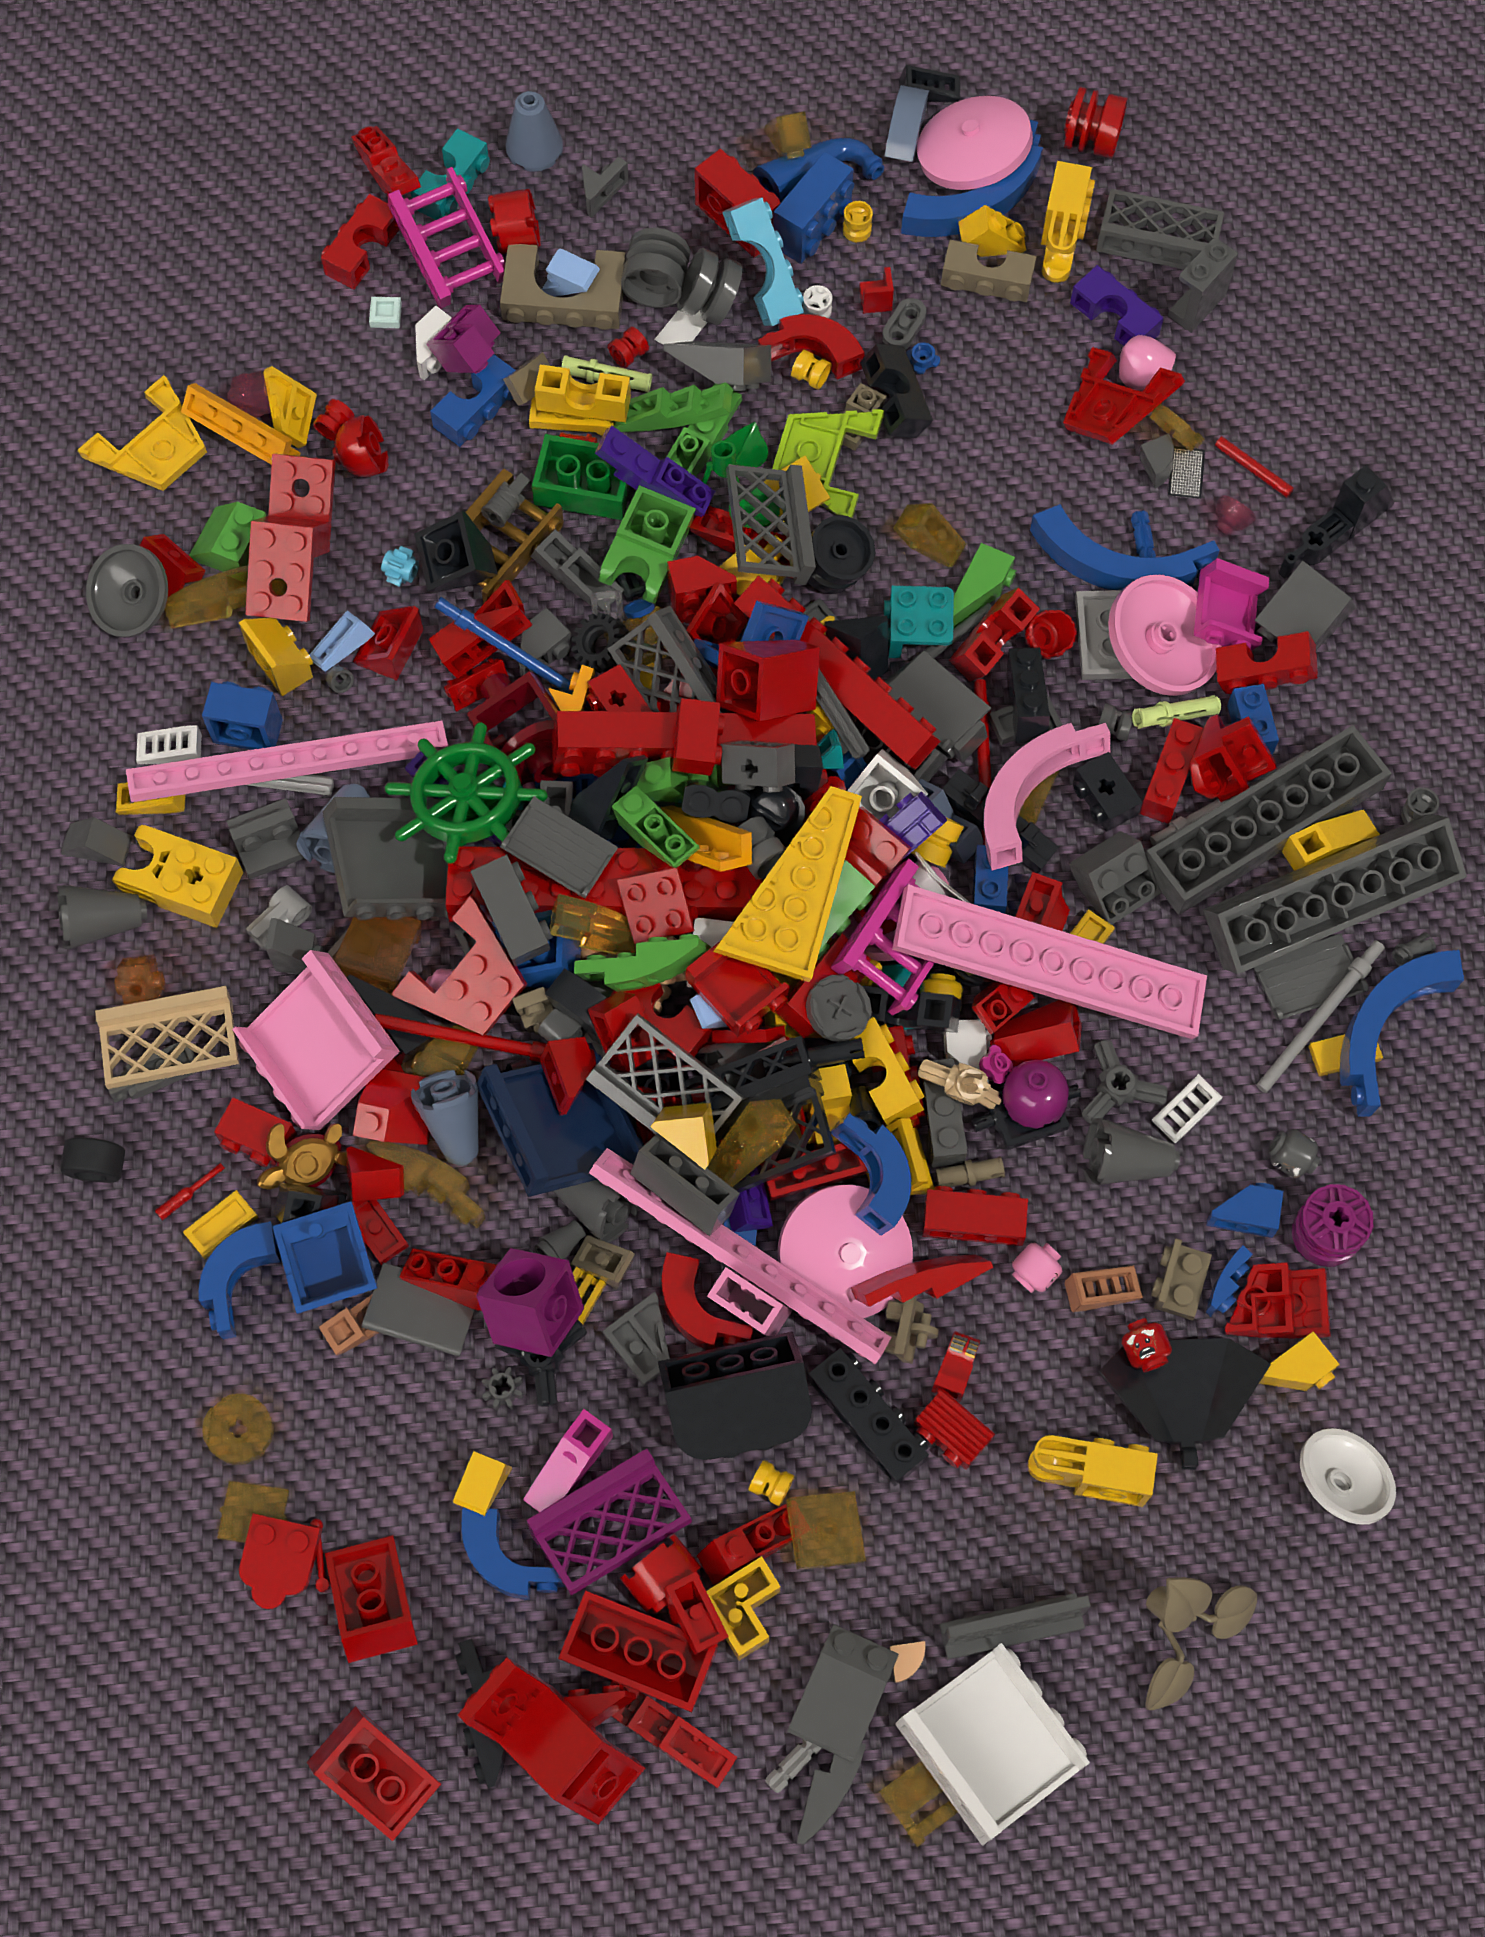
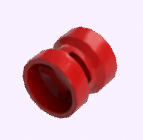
M631 326L624 331L622 338H615L608 344V350L619 366L627 368L634 362L636 356H643L649 351V345L643 334L637 328Z
M331 399L325 407V413L320 414L313 422V425L323 437L335 442L338 429L343 423L355 418V415L346 404L337 399Z

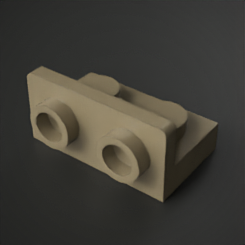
M1175 1238L1171 1247L1165 1246L1160 1265L1165 1266L1162 1278L1156 1277L1151 1296L1156 1298L1154 1309L1193 1321L1212 1255L1181 1245L1182 1240Z

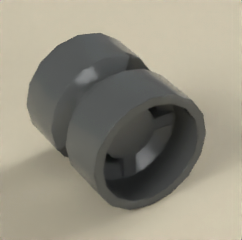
M755 817L747 820L738 828L752 832V864L746 867L756 879H765L786 850V847L780 839L774 837L775 832L763 817Z

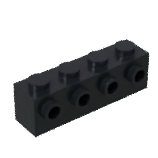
M839 1348L808 1373V1381L891 1483L897 1486L927 1461L929 1454L926 1450L929 1447L917 1432L911 1434L904 1425L906 1419L895 1405L892 1407L887 1405L882 1398L884 1392L877 1382L873 1379L868 1381L860 1372L862 1365L851 1352L846 1355Z

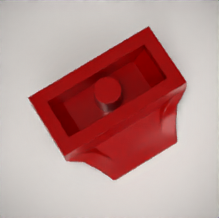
M1032 872L1015 917L1063 931L1070 912V908L1062 896L1063 882Z

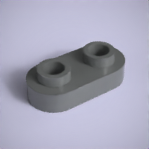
M907 298L899 303L883 329L882 341L884 345L903 346L905 350L909 348L926 319V307L922 301L915 298ZM907 316H914L915 318L909 319Z

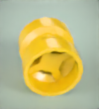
M863 201L849 203L844 209L843 234L851 242H863L870 237L872 232V208Z
M803 350L794 362L791 376L799 381L804 379L808 381L809 386L819 390L826 382L832 364L825 359L818 360L814 358L813 353Z
M764 1459L755 1473L748 1491L756 1495L763 1494L767 1496L771 1503L779 1507L795 1475L787 1471L780 1472L776 1470L772 1463Z

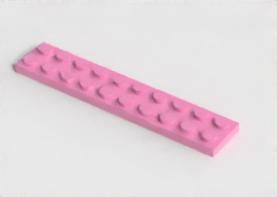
M907 885L903 890L892 950L1189 1039L1198 1037L1207 975L912 885Z

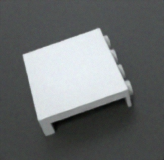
M1002 1643L895 1723L982 1846L1090 1763L1085 1757L1087 1753L1084 1746L1076 1738H1071L1063 1727L1065 1724L1061 1715L1054 1708H1049L1041 1697L1042 1691L1039 1685L1032 1678L1026 1677L1020 1668L1021 1664L1016 1654L1011 1649H1006Z

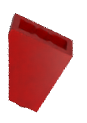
M1057 1000L1007 1021L995 1032L994 1039L990 1040V1046H999L1001 1053H1004L1012 1061L1013 1067L1024 1061L1044 1060L1079 1052L1082 1023L1077 1006L1069 1002Z

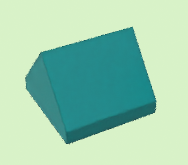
M832 729L817 743L820 748L823 769H844L842 746L837 731Z

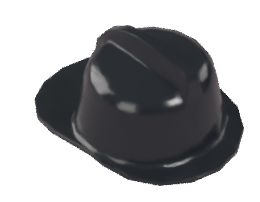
M787 785L783 786V791L764 792L763 786H755V789L748 790L750 792V803L747 818L763 817L775 832V836L791 835L796 833L803 825L806 817L805 805L802 798Z

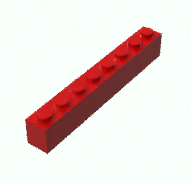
M759 575L734 602L749 618L756 600L802 613L807 610L793 597L788 601L782 595L785 589L773 578L767 582ZM815 617L811 620L808 619L800 641L820 647L819 669L840 702L897 756L916 770L941 742L933 734L937 729L924 717L920 720L916 719L911 714L915 708L900 696L896 700L889 693L893 688L881 677L878 676L874 680L867 674L871 668L858 656L852 660L846 654L849 648L836 636L830 640L824 634L828 629ZM775 632L770 635L772 640L775 637Z

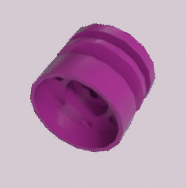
M1329 1184L1313 1192L1299 1209L1292 1223V1239L1298 1252L1307 1261L1318 1266L1336 1267L1347 1263L1369 1239L1374 1227L1373 1212L1368 1201L1357 1190L1346 1185ZM1332 1216L1337 1217V1223L1341 1224L1339 1227L1334 1225L1335 1221L1331 1218Z

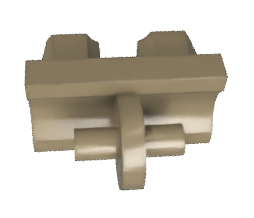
M916 1296L904 1303L899 1300L888 1301L886 1318L889 1321L899 1322L900 1324L898 1333L883 1331L892 1337L884 1352L897 1356L903 1363L913 1364L916 1347L925 1349L927 1338L936 1339L939 1333L937 1328L930 1326L932 1315L923 1313L924 1304L916 1301Z

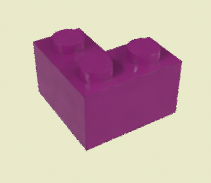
M465 305L426 345L446 372L476 374L488 365L489 362L487 360L494 354V351L491 349L495 344L493 340L501 333L481 305Z

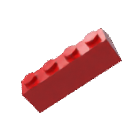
M585 1590L558 1659L692 1713L717 1653L718 1643L694 1655L682 1628Z

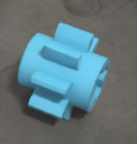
M400 546L399 550L395 548L394 551H387L381 564V570L388 576L387 582L400 587L402 583L405 584L406 581L411 583L415 579L419 569V561L415 560L416 557H413V550Z

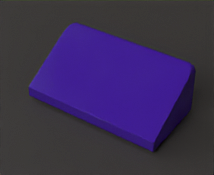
M734 1161L729 1166L738 1170L742 1162ZM750 1163L745 1174L751 1177L758 1175L761 1171V1165ZM725 1168L721 1174V1179L730 1185L736 1173ZM764 1183L740 1192L729 1217L733 1232L765 1229L773 1226Z

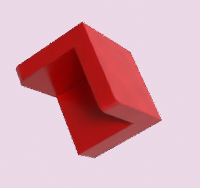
M884 267L883 280L859 283L863 314L892 311L894 288L890 267Z

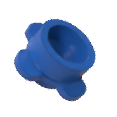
M918 343L912 350L906 352L909 361L914 366V372L917 374H924L928 368L937 367L940 364V357L935 355V349L929 343Z

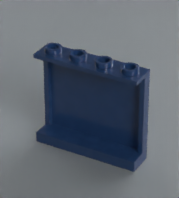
M591 1042L588 1043L589 1048L593 1049L595 1053L597 1065L602 1059V1057L600 1054H597ZM497 1064L484 1066L478 1079V1090L528 1197L598 1180L589 1172L607 1148L634 1165L638 1151L644 1146L643 1140L637 1136L631 1124L630 1114L588 1081L567 1114L560 1115L541 1064L500 1073Z

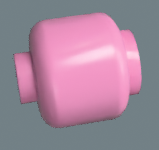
M1030 1243L1013 1261L1012 1266L1015 1272L1012 1275L1031 1293L1034 1290L1044 1292L1062 1273V1267L1057 1262L1061 1255L1048 1243L1043 1247L1037 1243Z

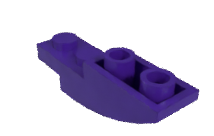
M612 425L605 430L594 453L616 468L613 475L637 490L640 485L696 508L694 514L696 516L702 517L705 515L715 493V490L670 458L658 459Z

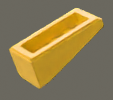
M128 782L119 783L117 787L116 813L118 815L184 812L186 794L130 803Z

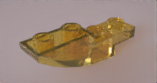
M248 566L231 569L207 577L169 596L164 610L170 628L173 629L232 617V609L246 607ZM275 578L272 582V589L277 595H284L287 592V584L283 579Z
M370 1141L366 1145L369 1153L404 1166V1192L408 1193L412 1190L417 1196H420L429 1187L427 1193L439 1204H442L444 1201L453 1208L451 1213L464 1225L470 1222L478 1228L486 1219L483 1209L465 1195L470 1189L467 1178L451 1166L431 1155L404 1145L381 1141Z

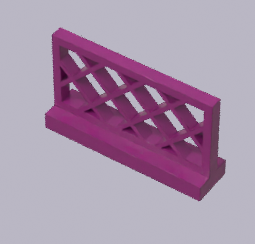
M647 1448L526 1520L531 1536L536 1544L540 1546L571 1596L692 1523L690 1515L655 1465L654 1458ZM652 1478L660 1486L657 1498L639 1495L641 1485ZM664 1494L666 1495L668 1500L662 1499ZM617 1499L631 1501L627 1516L609 1513L611 1503ZM636 1502L655 1505L651 1520L633 1517ZM660 1506L675 1509L680 1516L669 1524L656 1522ZM587 1517L601 1519L597 1534L579 1531L581 1521ZM606 1520L625 1523L621 1539L603 1536ZM630 1524L649 1528L646 1538L640 1542L626 1540ZM557 1535L570 1537L566 1552L551 1550L547 1541ZM576 1538L594 1541L590 1557L572 1554ZM600 1543L618 1546L616 1556L610 1560L597 1559ZM558 1559L564 1560L563 1565L560 1564ZM570 1561L588 1564L586 1574L572 1582L567 1575Z

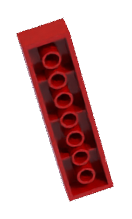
M557 711L552 733L553 773H561L567 777L577 776L580 773L601 777L626 758L645 755L649 758L647 763L667 757L673 759L677 712ZM719 713V715L725 716L723 734L717 736V745L737 740L817 745L815 714H792L758 721L738 713Z

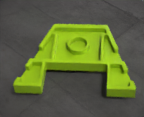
M872 409V412L859 413L855 410L846 411L841 414H827V412L789 414L772 469L782 470L806 455L816 474L819 473L821 475L820 481L831 498L821 504V506L835 515H846L853 518L859 494L830 487L845 433L849 432L877 439L884 410Z

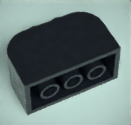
M793 1331L658 1361L675 1441L685 1454L700 1460H712L721 1457L734 1458L740 1453L752 1450H769L775 1445L787 1443L800 1436L810 1422L812 1415L811 1400L804 1363Z

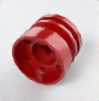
M1080 86L1077 95L1069 107L1064 128V148L1072 149L1075 138L1079 137V152H1083L1088 141L1091 140L1094 141V155L1112 159L1119 139L1128 98L1110 93L1102 106L1098 105L1099 92L1094 90L1089 103L1085 102L1087 88Z

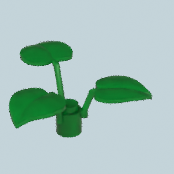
M756 422L739 429L727 439L713 444L711 447L712 461L706 463V471L702 478L703 483L707 484L712 471L718 476L726 478L728 464L759 467L767 460L768 447ZM758 488L751 492L761 503L768 499ZM745 499L739 502V506L748 514L755 510ZM774 502L767 506L777 517H780L779 506ZM729 505V515L731 517V508ZM761 513L754 517L763 527L772 524ZM748 524L744 526L746 528H751Z

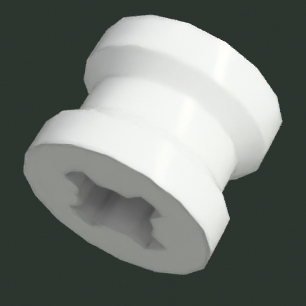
M820 285L811 286L806 289L803 295V314L830 318L832 294L829 289Z

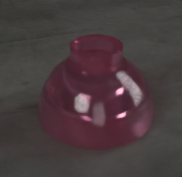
M1222 495L1218 499L1216 505L1218 522L1215 527L1223 533L1231 536L1233 531L1246 529L1256 520L1255 513L1236 499L1228 495Z

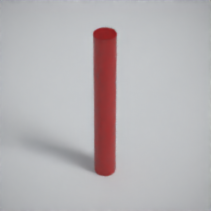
M1223 436L1215 443V447L1286 498L1293 492L1294 487Z

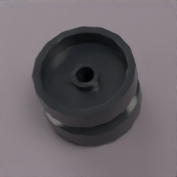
M833 515L822 520L811 532L816 568L810 576L808 583L813 588L824 593H841L850 589L873 565L876 554L874 540L869 530L858 520L846 515Z

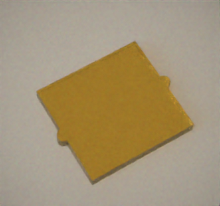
M229 1481L224 1506L220 1507L222 1517L217 1538L245 1543L253 1513L287 1521L285 1511L289 1490Z

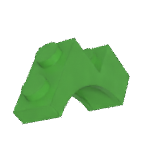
M671 757L646 763L637 783V787L652 801L676 803L683 802L685 784L689 780H706L717 787L734 785L722 783V767L720 765H714L711 776L672 771L673 759Z

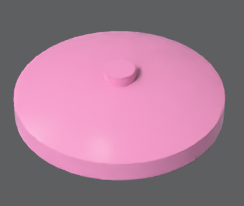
M977 96L953 103L933 116L919 136L917 155L921 168L931 181L949 189L970 190L994 184L1013 173L1028 156L1033 142L1030 120L1022 107L1003 97Z
M1148 575L1126 586L1116 596L1111 606L1108 628L1111 645L1118 661L1135 681L1153 692L1168 696H1179L1196 690L1211 679L1217 670L1216 648L1222 646L1209 644L1204 639L1193 636L1198 592L1186 583L1170 576Z
M856 1185L824 1187L806 1196L788 1215L779 1237L778 1262L864 1319L886 1308L888 1301L895 1300V1298L889 1296L868 1307L855 1299L851 1287L883 1272L912 1263L913 1247L910 1231L902 1216L894 1228L880 1236L855 1216L866 1199L869 1188Z

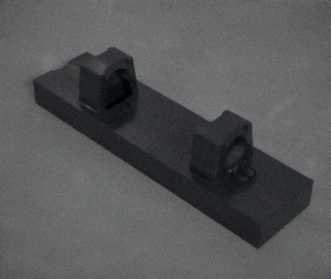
M959 768L942 789L950 805L984 831V809L990 789L981 782L977 783ZM1018 815L1016 828L1022 841L1023 862L1036 873H1039L1059 846L1043 835L1039 827L1032 822L1028 823Z

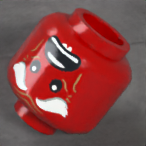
M1143 1318L1127 1326L1129 1332L1122 1337L1121 1342L1132 1367L1142 1368L1143 1372H1148L1169 1362L1167 1357L1171 1354L1172 1347L1160 1323H1148L1147 1319Z

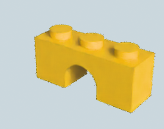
M540 364L534 390L537 410L626 423L631 399L630 377L600 373L597 383L583 384L571 377L569 368Z
M875 1017L871 1018L867 1022L865 1030L860 1035L850 1039L853 1040L861 1037L865 1054L864 1059L859 1058L852 1061L859 1073L872 1066H881L886 1069L887 1074L884 1082L877 1088L869 1091L888 1126L901 1118H910L923 1111L924 1108L919 1100L925 1096L916 1079L909 1082L904 1072L910 1068L901 1051L894 1054L889 1044L895 1040L887 1025L879 1026Z

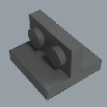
M286 798L226 821L249 880L305 859L298 851L296 845L300 831Z

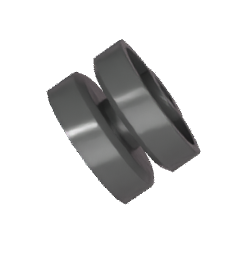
M706 248L699 249L685 274L682 296L677 302L678 310L689 315H695L700 311L704 321L716 326L721 324L733 304L742 277L741 263L729 258H725L719 263L717 253Z

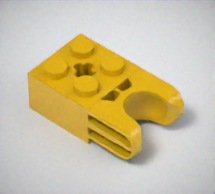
M1057 161L1041 239V245H1046L1042 275L1048 281L1064 282L1070 275L1077 239L1083 240L1095 184V180L1090 179L1092 167Z
M146 825L138 826L134 836L142 849L154 854L153 859L143 869L119 868L112 878L115 886L125 893L138 894L139 898L155 903L160 908L217 928L243 875L238 859Z
M1048 1435L1042 1437L1035 1445L1028 1459V1470L1031 1476L1038 1481L1075 1487L1074 1495L1143 1507L1153 1495L1158 1454L1149 1452V1447L1138 1444H1129L1128 1448L1114 1446V1441L1104 1438H1094L1093 1442Z

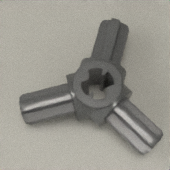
M1102 1040L1094 1045V1051L1102 1073L1099 1074L1101 1084L1096 1088L1097 1096L1081 1113V1116L1088 1124H1098L1095 1120L1096 1118H1103L1112 1107L1119 1108L1124 1103L1132 1104L1134 1099L1159 1105L1165 1103L1168 1093L1167 1087L1138 1080V1075L1133 1074L1126 1065L1120 1064L1111 1040ZM1114 1082H1119L1116 1088L1112 1086ZM1123 1084L1124 1089L1118 1090L1119 1086Z

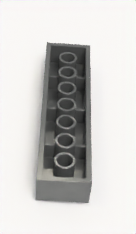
M1352 725L1148 849L1146 856L1158 887L1177 914L1180 915L1281 853L1289 836L1315 823L1339 817L1383 790L1392 773L1356 727Z
M1429 814L1207 907L1203 911L1222 968L1235 974H1240L1464 879L1467 875L1449 817Z

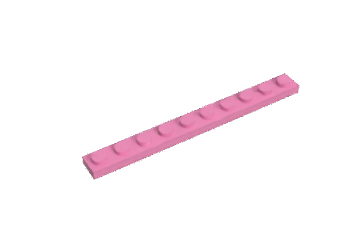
M443 721L131 768L126 769L131 802L412 759L420 752L417 744L423 738L429 740L437 751L447 747L448 743Z
M607 1148L594 1163L589 1174L597 1178L603 1185L609 1186L627 1198L630 1203L639 1206L654 1216L660 1223L666 1224L684 1236L687 1241L696 1244L711 1254L717 1261L723 1262L741 1274L744 1279L753 1282L768 1292L771 1297L783 1302L798 1312L801 1317L810 1320L825 1330L831 1337L840 1340L855 1350L859 1356L867 1358L874 1364L878 1362L892 1337L724 1225H721L708 1236L630 1174L633 1165Z

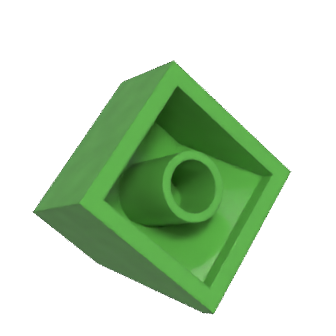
M240 502L215 507L189 556L200 564L245 580L248 574L251 521L266 517V512Z

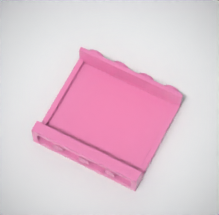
M310 950L302 958L307 967L247 1028L235 1026L232 1030L239 1039L240 1047L250 1054L255 1061L256 1070L274 1088L273 1094L284 1103L290 1111V1117L294 1124L301 1129L321 1130L400 1051L330 954Z

